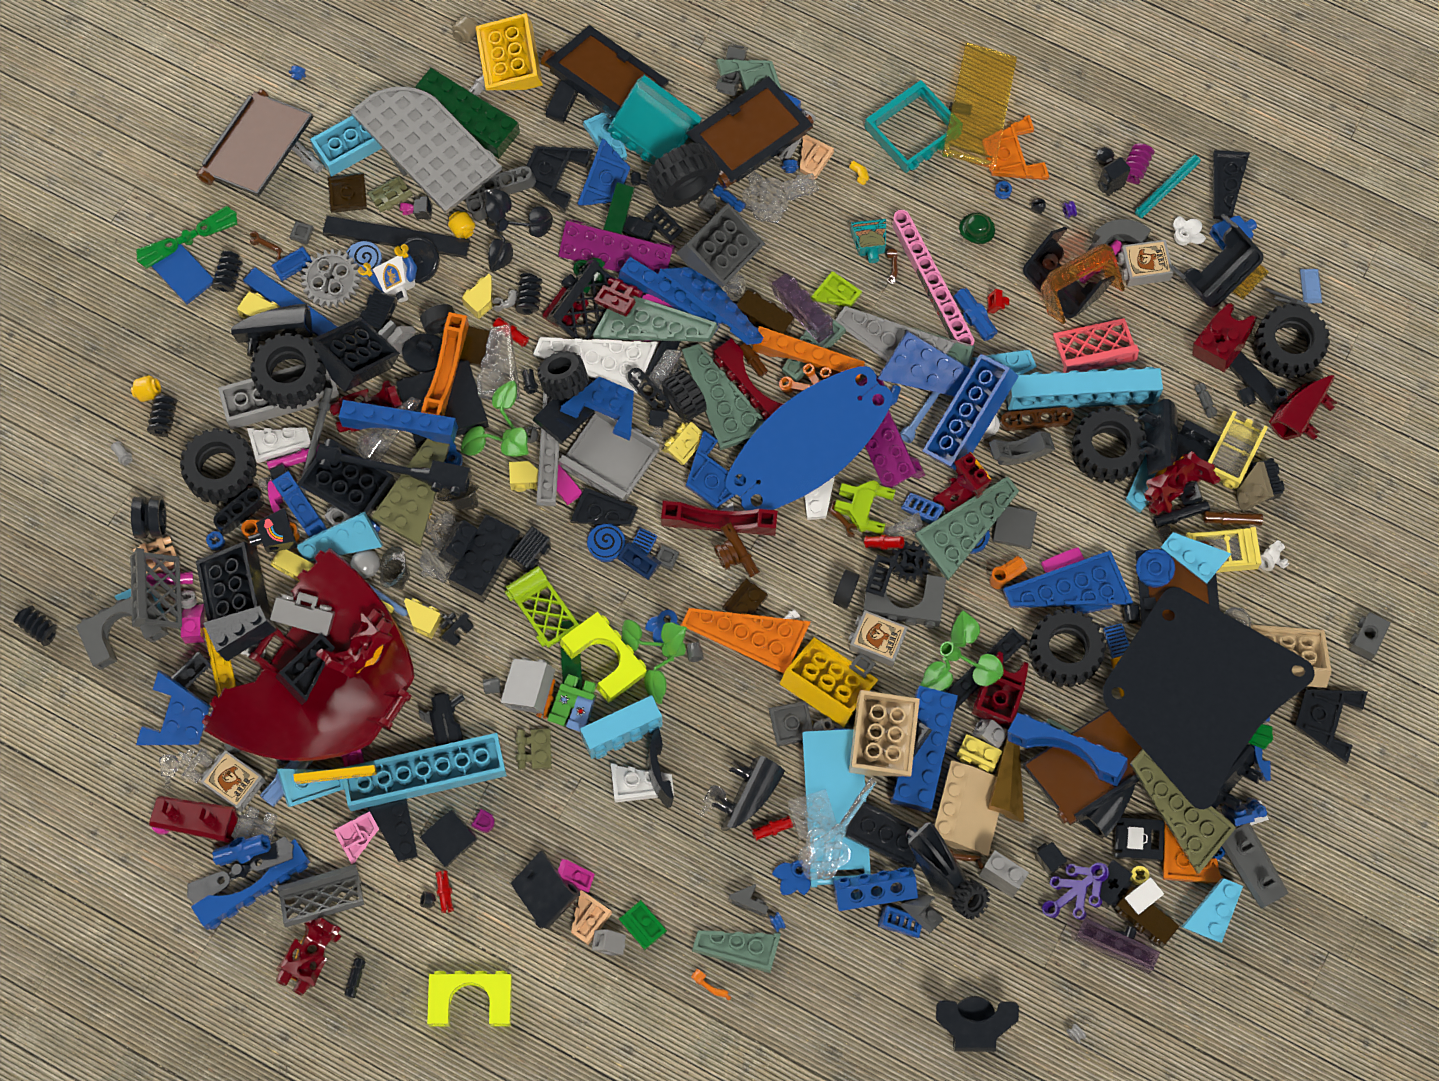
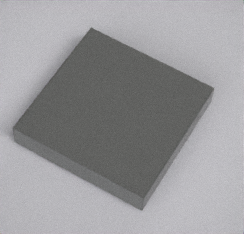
M1008 506L996 521L993 542L1031 549L1037 512Z
M805 701L769 708L777 747L803 742V732L814 731L808 703Z

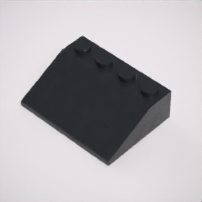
M361 317L312 340L329 376L344 392L392 369L400 354Z
M339 445L342 454L363 458L343 445ZM315 458L298 482V486L347 515L354 517L363 512L369 516L385 499L396 481L394 476L385 470L342 461L337 466L331 465L330 469H323L319 466V462H316Z
M242 542L196 561L207 622L258 606L271 617L257 546L252 547L251 544Z

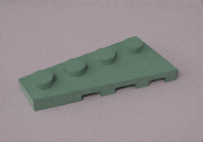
M817 308L814 318L809 322L807 330L799 340L830 349L845 334L846 329ZM788 359L782 371L785 375L791 377L793 381L798 382L805 375L803 367L807 363Z
M698 930L692 952L771 973L781 933H774L772 935Z

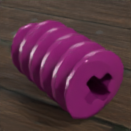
M1140 143L1132 146L1129 157L1126 160L1130 167L1127 182L1139 184V179L1144 178V173H1146L1147 167L1150 164L1149 161L1152 160V155L1155 153L1152 147Z

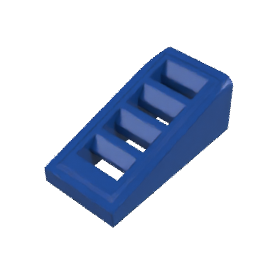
M911 492L901 507L902 510L928 524L938 520L944 511L943 506ZM913 499L916 501L913 507H908ZM920 503L922 504V506L919 509V511L915 510L918 504ZM925 507H928L929 509L926 514L922 513ZM932 510L935 511L933 517L930 516Z
M890 906L882 908L878 927L919 938L922 926L916 921L913 931L910 930L912 921L916 920L907 912ZM889 914H891V918H890V921H889V923H888V922H887V921H888V917H889ZM898 916V917H899L898 924H897V925H894V924H895L896 917ZM904 919H907L906 927L903 928Z

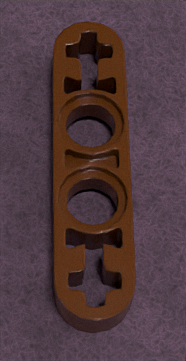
M1068 407L1007 412L1002 415L1000 426L1005 431L1061 427L1071 424L1074 414ZM1062 413H1065L1066 416H1069L1067 420H1064V418L1061 417ZM1048 414L1051 417V421L1044 422L1041 416ZM1024 416H1030L1033 422L1031 424H1026L1023 422L1022 418ZM1007 418H1009L1010 421H1013L1011 425H1008V422H1005Z

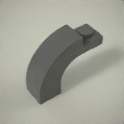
M731 43L728 46L726 60L738 59L746 61L748 47ZM738 71L721 76L717 81V92L735 96L741 81Z
M1128 219L1107 222L1094 233L1092 244L1088 249L1090 251L1088 259L1091 261L1096 259L1103 249L1115 240L1128 245L1145 243L1151 229L1142 223Z
M1038 431L1029 437L1017 441L1006 442L995 439L989 442L991 455L998 461L999 465H1015L1032 461L1055 450L1050 433Z

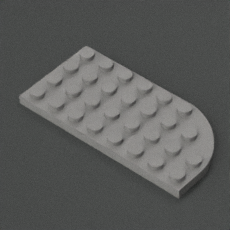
M411 87L383 89L373 93L350 111L357 122L445 214L502 170V166L435 97L425 91Z

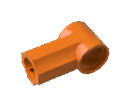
M1017 556L1004 565L995 567L989 579L991 587L1002 589L1008 582L1027 571L1024 560ZM999 575L1003 580H997L995 576Z

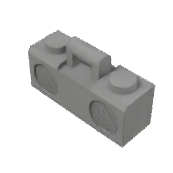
M299 592L297 600H293L294 596L288 594L276 597L270 620L314 633H322L325 636L330 634L335 612L331 611L332 607L320 604V607H316L318 597ZM301 601L311 603L312 605L311 607L302 605Z

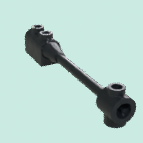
M326 439L324 444L321 443L317 449L316 462H319V466L323 469H330L331 465L337 466L340 461L409 475L431 486L430 489L434 492L440 493L442 489H448L451 495L457 497L461 495V492L467 493L472 477L471 469L468 467L435 460L432 461L431 468H408L342 454L339 447L340 444L330 439Z

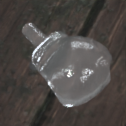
M166 754L159 758V763L161 765V776L165 777V789H170V777H175V772L178 771L180 763L175 755Z
M717 785L710 787L703 799V802L706 804L699 812L701 817H703L709 807L715 809V807H712V803L720 804L715 800L717 795L725 799L726 792Z

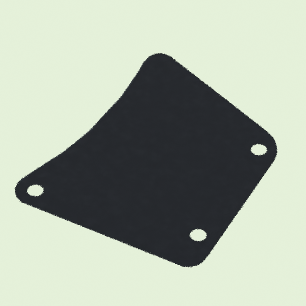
M1173 587L1167 589L1161 595L1107 678L1103 687V698L1107 708L1190 804L1195 808L1204 810L1211 807L1215 802L1233 763L1258 728L1280 706L1307 687L1313 681L1315 672L1312 664L1303 657L1185 590ZM1164 610H1172L1175 618L1167 621L1163 618L1162 612ZM1295 665L1302 666L1305 674L1301 677L1295 676L1292 673V667ZM1113 688H1121L1124 691V697L1122 699L1114 698L1111 694Z

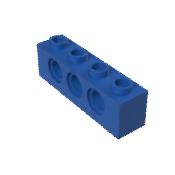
M901 867L894 871L884 870L870 875L861 874L858 877L852 878L842 877L833 881L838 911L918 898L916 876L912 867ZM898 882L896 886H891L893 883ZM859 889V891L852 893L853 890Z

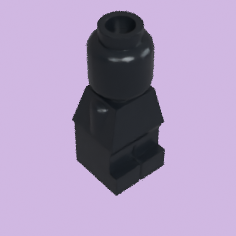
M627 216L623 231L630 237L650 242L655 233V225L639 217Z

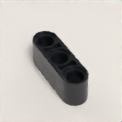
M561 80L548 105L546 118L563 124L579 92Z
M249 488L220 510L213 518L217 530L221 534H228L261 509L264 499L260 491L256 488ZM254 496H257V497H258V499H257L256 501H254V502H251V501H250V499H251L252 497H254ZM238 508L243 509L241 513H235ZM223 520L228 521L224 526L219 525Z

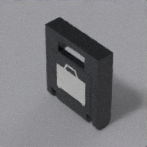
M1119 819L1117 823L1124 824V826H1115L1114 850L1122 851V853H1114V858L1163 861V820ZM1152 833H1159V850L1151 849Z

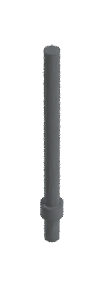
M325 388L323 399L319 403L318 409L320 410L302 477L315 459L325 417L331 406L329 403L333 391L332 388ZM299 486L300 490L305 496L306 490Z

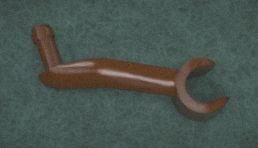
M256 231L250 233L251 237H257L250 240L252 245L261 244L277 252L276 259L281 260L283 250L280 247L260 238Z
M889 248L886 250L887 259H892V272L888 282L892 284L895 282L898 274L897 251L894 248Z
M832 501L828 512L846 527V535L848 537H854L855 534L849 532V529L857 530V526L850 524L841 513L834 510L836 501Z
M950 849L956 860L977 861L979 869L984 868L980 856L953 853Z

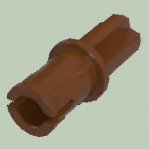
M742 344L740 348L747 360V364L751 365L758 376H764L768 370L759 359L760 355L756 354L750 345Z

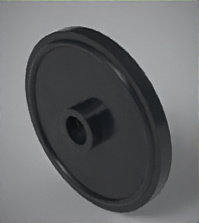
M412 237L407 239L401 245L406 244L408 246L407 254L411 255L417 265L415 283H424L430 280L438 270L440 262L439 252L436 246L426 238Z
M427 333L412 336L404 343L402 348V357L406 365L419 372L436 370L442 338Z

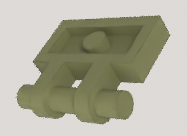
M400 176L367 193L380 213L393 209L392 206L400 202L404 203L407 201V198L413 196Z
M517 730L515 744L518 750V755H516L518 770H525L526 762H532V770L552 769L551 730H531V737H525V730ZM525 745H531V755L525 754Z

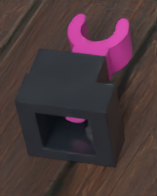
M427 196L414 199V205L400 203V211H403L402 215L414 214L417 220H431L433 204Z

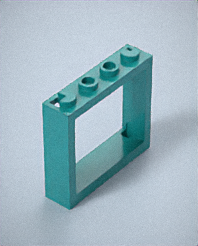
M920 80L867 117L864 128L896 164L907 173L910 170H915L922 161L929 160L936 151L943 150L950 141L957 140L961 136L963 125L927 85ZM921 97L950 130L907 160L879 130L878 126Z

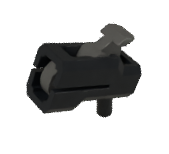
M445 692L437 693L431 698L432 710L427 713L419 710L420 720L429 724L433 729L436 746L463 741L460 724L455 722L453 715L455 706L465 700L462 693L450 700L449 694H445Z

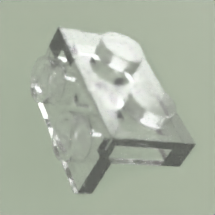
M667 349L649 375V379L661 392H663L662 382L676 374L682 366L679 360L682 355L680 350Z

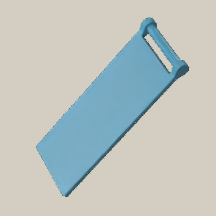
M854 729L806 731L802 734L811 888L817 887V885H833L834 880L842 877L852 878L859 876L817 877L816 871L864 869V874H871L869 849L842 836L857 800L860 799L866 802L865 775L849 773Z

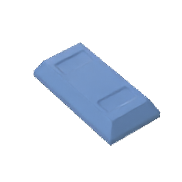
M1300 269L1303 302L1308 304L1322 303L1319 269Z

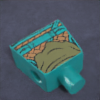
M886 219L851 222L850 232L858 255L868 256L869 263L879 262V254L885 253Z

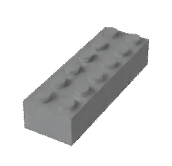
M301 364L273 372L271 377L279 383L294 382L303 375L306 365ZM326 370V382L322 385L323 390L321 393L315 394L317 397L315 400L307 401L308 405L303 407L302 404L297 405V409H291L290 406H287V409H281L278 404L275 407L270 405L269 401H265L260 393H258L252 378L219 387L218 390L226 421L232 430L318 406L323 399L326 387L333 389L330 402L336 401L340 398L337 384L331 379Z

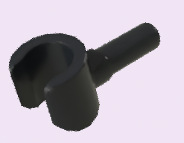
M632 172V185L638 186L642 184L649 186L647 181L641 179V173Z
M1127 926L1125 932L1107 930V935L1120 936L1131 941L1135 938L1137 930Z

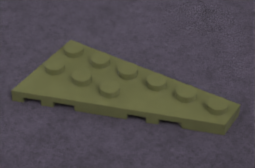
M427 438L407 467L431 468L433 460L445 462L450 444L435 442ZM402 474L373 514L372 520L421 547L437 492L430 489L431 486L409 475Z
M1142 749L1130 765L1195 872L1199 874L1236 827L1212 806L1201 810L1191 805Z

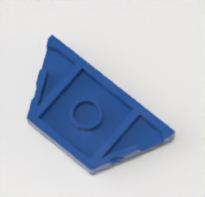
M603 138L577 204L579 206L611 203L617 182L625 184L631 169Z

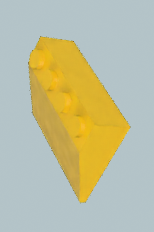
M527 13L476 26L486 90H527L543 86L533 25Z
M813 637L786 669L779 685L842 727H845L856 712L857 698L860 690H872L878 679L871 674H868L864 679L849 668L852 665L850 660ZM855 665V667L861 670L863 673L865 672V670Z

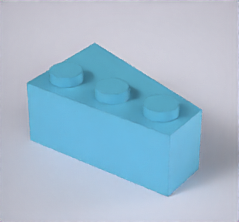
M1221 878L1181 927L1222 943L1243 886Z

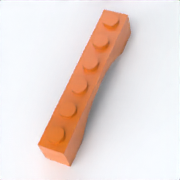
M448 313L436 371L429 391L425 396L421 413L445 415L469 327L466 315Z
M759 326L758 331L764 338L761 343L753 344V350L769 357L797 360L812 364L819 369L828 367L833 375L852 368L865 366L864 361ZM863 374L857 375L856 383L860 382Z

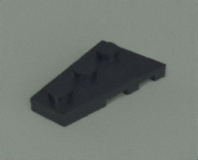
M585 487L570 522L574 524H611L614 526L631 527L638 512V507Z

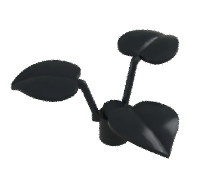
M487 189L485 190V211L488 217L487 227L495 230L494 234L501 238V240L494 239L489 247L488 263L490 271L494 272L507 266L513 258V247L510 243L505 242L506 239L500 232L506 230L508 225L530 226L529 233L531 236L542 237L549 232L553 223V215L547 208L537 206L529 213L528 219L530 223L507 221L505 213L509 212L512 207L510 196L501 190Z

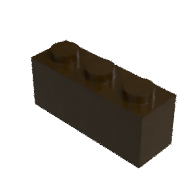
M747 289L737 304L740 311L758 328L761 326L787 335L794 325L795 317L789 311H783L774 302L764 300L757 292H751Z
M1131 887L1114 908L1117 911V916L1133 924L1132 927L1138 933H1144L1148 936V940L1154 946L1163 948L1180 926L1153 904L1138 915L1125 899L1126 896L1135 890Z

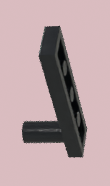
M1242 352L1237 355L1228 367L1246 387H1252L1255 396L1274 415L1288 395L1285 388L1277 389Z

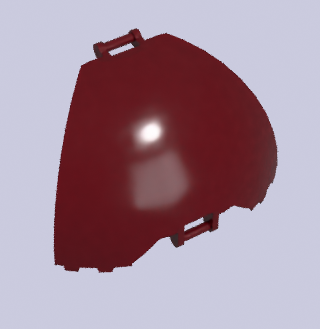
M331 548L326 552L320 550L314 556L317 562L308 571L302 569L296 576L299 582L290 591L292 596H294L293 600H297L298 594L301 592L318 597L316 607H320V604L332 607L331 611L335 612L330 634L323 636L335 647L333 653H340L349 649L350 638L361 627V614L369 615L373 608L383 611L385 614L384 618L394 624L389 631L393 637L392 640L383 645L382 652L374 665L364 667L357 677L349 678L342 672L325 665L307 701L301 705L275 676L320 634L292 626L284 636L277 629V631L262 639L255 651L251 652L248 656L252 662L262 668L256 680L228 689L224 687L219 698L213 696L210 705L213 707L211 715H205L202 723L206 726L204 731L218 740L239 750L278 760L310 761L338 757L370 745L383 727L390 730L393 726L392 722L405 702L411 699L412 695L406 691L415 677L414 668L400 629L385 604L370 585ZM301 601L302 605L309 607L312 605L311 603ZM275 637L283 645L269 664L260 656L272 638Z

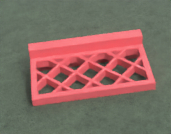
M1125 318L1053 333V339L1064 366V373L1074 370L1088 372L1089 370L1134 362L1138 358L1139 349L1133 342ZM1122 325V333L1120 334L1112 330L1113 327ZM1101 329L1106 334L1104 337H1100L1094 334L1095 331ZM1083 333L1088 338L1086 341L1077 338L1078 334ZM1109 334L1118 337L1115 343L1106 339ZM1066 337L1070 339L1068 345L1060 342L1059 338ZM1091 338L1100 341L1097 347L1088 343ZM1122 339L1128 342L1129 346L1121 347L1118 343ZM1073 342L1082 345L1079 351L1070 347ZM1104 343L1112 348L1110 351H1104L1100 347ZM1087 347L1094 352L1091 355H1086L1082 351ZM1069 351L1075 354V358L1067 360L1065 357L1066 352Z

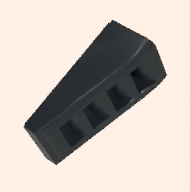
M658 204L643 219L646 222L653 223L655 230L670 243L684 231ZM657 214L659 217L655 220L653 217ZM662 219L665 220L661 225L658 223ZM667 224L671 225L666 230L664 229ZM674 228L676 231L670 235L669 232Z
M880 555L876 556L865 592L884 597L896 560ZM878 563L889 565V569L878 566ZM876 569H877V570H880V571H883V572H886L887 575L884 576V575L875 573V572H876ZM877 577L885 581L884 583H881L873 580V578ZM871 584L883 587L882 591L871 588Z

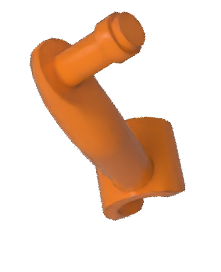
M696 969L692 974L691 978L698 985H702L713 995L731 1000L727 990L714 988L704 981L706 975L702 971Z

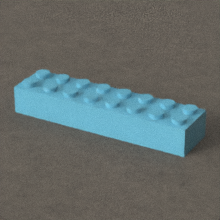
M1161 368L1089 370L1088 372L1074 370L1069 373L1055 371L1050 374L1035 372L1031 375L1016 373L1019 377L1007 395L1006 401L1008 411L1058 407L1079 408L1155 404L1158 402L1163 391Z
M497 733L343 767L352 768L375 765L377 772L375 776L343 779L347 805L350 811L507 776Z

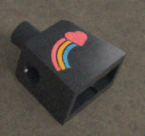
M284 508L258 521L256 525L259 533L248 536L252 547L263 543L264 549L268 553L298 547Z

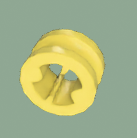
M1137 866L1131 871L1133 875L1130 880L1135 885H1142L1149 879V871L1143 866ZM1135 872H1143L1144 875L1142 877L1144 880H1141V878L1137 880Z

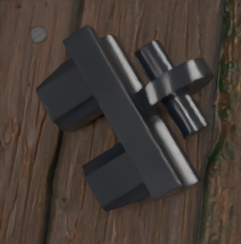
M452 612L449 616L442 614L440 617L443 622L439 627L444 630L448 625L449 628L439 639L442 642L446 641L453 647L461 641V638L455 631L460 628L467 634L474 627L468 619L469 615L466 612L462 613L453 622L452 620L456 617L455 613Z

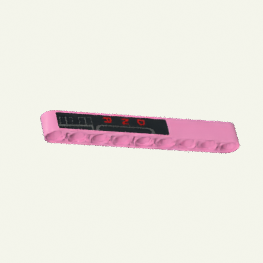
M898 210L894 214L893 230L949 338L974 345V338L909 213L905 210ZM911 235L913 238H907L905 236ZM914 250H918V251H920L921 253H918V254H917V253H914L913 251H914ZM925 265L928 269H923L921 266ZM929 281H935L937 284H931ZM938 296H942V297H944L945 299H944V300H939L937 297H938ZM945 312H951L953 315H946ZM954 327H958V328H960L961 330H960V331H955L953 328H954Z

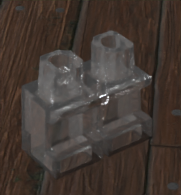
M249 806L245 815H240L231 837L234 840L239 837L248 839L263 834L269 837L271 845L274 835L278 830L276 828L278 817L275 814L266 812L263 821L257 820L260 810Z

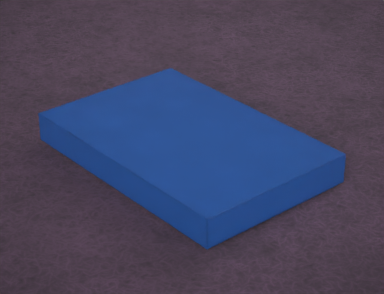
M182 244L178 245V249L174 253L151 266L186 305L213 284L211 275Z

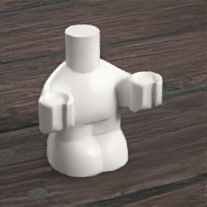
M1277 540L1260 554L1262 562L1259 566L1260 568L1271 571L1275 564L1283 569L1289 565L1287 559H1280V552L1285 549L1281 541Z

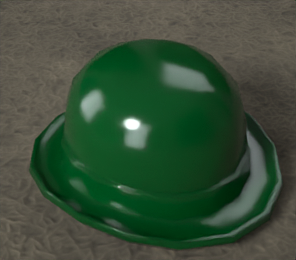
M970 213L960 222V234L971 243L985 244L990 242L995 236L996 229L994 223L985 214Z

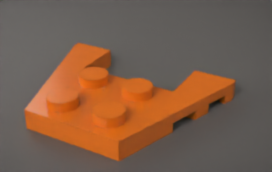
M1030 115L1025 116L1021 121L1014 122L1007 129L1000 130L982 141V148L991 176L1038 180L1049 179L1045 162L1026 166L1017 138L1018 135L1034 132Z

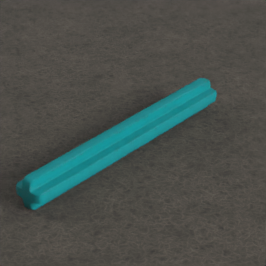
M1193 155L1135 210V215L1143 218L1200 164L1201 159L1197 155Z

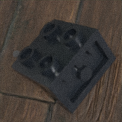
M1186 419L1178 435V453L1175 461L1179 460L1183 454H1189L1192 451L1200 459L1208 462L1221 436Z

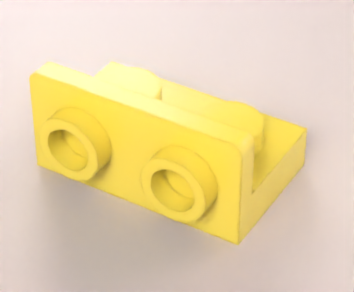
M692 422L681 423L676 429L677 433L665 441V447L662 450L664 453H669L681 465H684L698 449L703 434Z
M966 734L956 757H959V760L965 764L970 765L971 763L978 766L977 769L993 773L1002 750Z

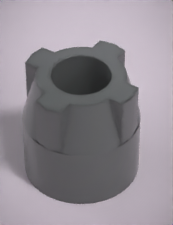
M700 642L687 644L689 662H698L704 659Z
M499 677L483 679L485 694L501 693Z
M827 717L816 721L813 725V730L828 731L833 730L835 726L831 718Z

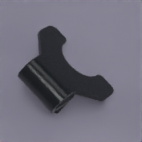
M981 996L966 997L958 1004L955 1001L943 1000L939 1001L936 1005V1020L953 1035L954 1052H996L998 1037L1019 1020V1005L1016 1002L1002 1001L998 1004L995 1012L992 1003Z

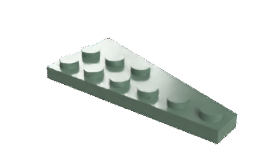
M634 296L632 298L635 299L636 303L626 317L607 309L593 337L594 339L710 342L718 326L716 322Z
M700 344L682 349V355L689 373L705 398L707 405L705 413L715 439L718 440L717 444L720 451L747 442L765 422L763 417L755 411L746 397L733 382H730L725 373L718 368Z
M1008 476L984 490L979 498L973 497L915 533V538L947 581H949L1017 496L1019 490Z

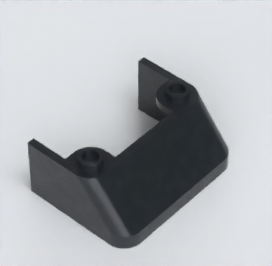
M1222 214L1221 217L1230 226L1223 235V242L1227 247L1202 272L1196 268H1190L1186 272L1181 273L1175 266H1170L1175 274L1201 300L1212 308L1220 305L1264 259L1261 250L1225 214Z
M1062 227L1050 232L1024 265L1023 273L1066 318H1074L1099 299L1116 277L1113 275L1100 280L1098 283L1090 282L1083 288L1059 263L1064 256V250L1058 241L1067 231L1066 227ZM1049 253L1055 254L1058 257V264L1052 270L1045 268L1042 264L1044 257Z

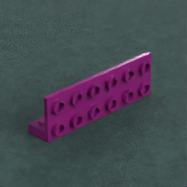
M573 219L566 221L559 251V257L574 261H588L592 258H599L605 262L603 268L620 272L626 261L631 257L658 274L660 269L669 268L671 255L675 252V245L659 241L656 243L587 226L588 223Z
M876 376V381L881 386H885L883 380H878V376ZM867 377L858 382L857 385L864 386L867 383ZM881 394L874 395L872 398L873 404L876 406L882 405L884 397ZM858 396L857 399L861 401L862 396ZM888 410L884 420L865 447L882 485L893 488L910 477L920 479L925 476L919 460L910 457L890 410Z

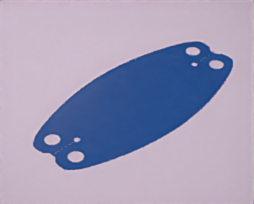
M867 366L845 370L808 387L779 407L755 431L732 464L726 477V488L732 494L738 495L742 499V506L745 511L755 509L774 510L809 494L843 470L865 447L884 420L891 406L892 392L886 386H881L876 381L875 372ZM864 374L867 377V383L864 386L857 385L855 381L857 375ZM876 394H881L884 397V403L880 406H876L872 402V398ZM858 396H862L861 401L857 399ZM742 474L745 476L746 482L743 486H737L734 483L736 475ZM756 480H760L761 483L756 484ZM758 494L762 496L763 502L760 506L752 505L751 497Z

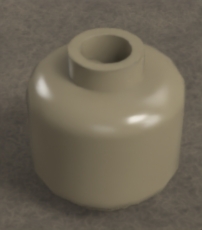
M460 17L452 27L453 37L460 43H469L477 35V21L473 17Z

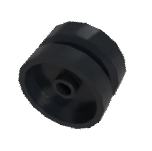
M151 496L148 501L146 497H134L131 504V527L134 538L146 539L149 533L152 538H164L167 526L164 498L162 496Z

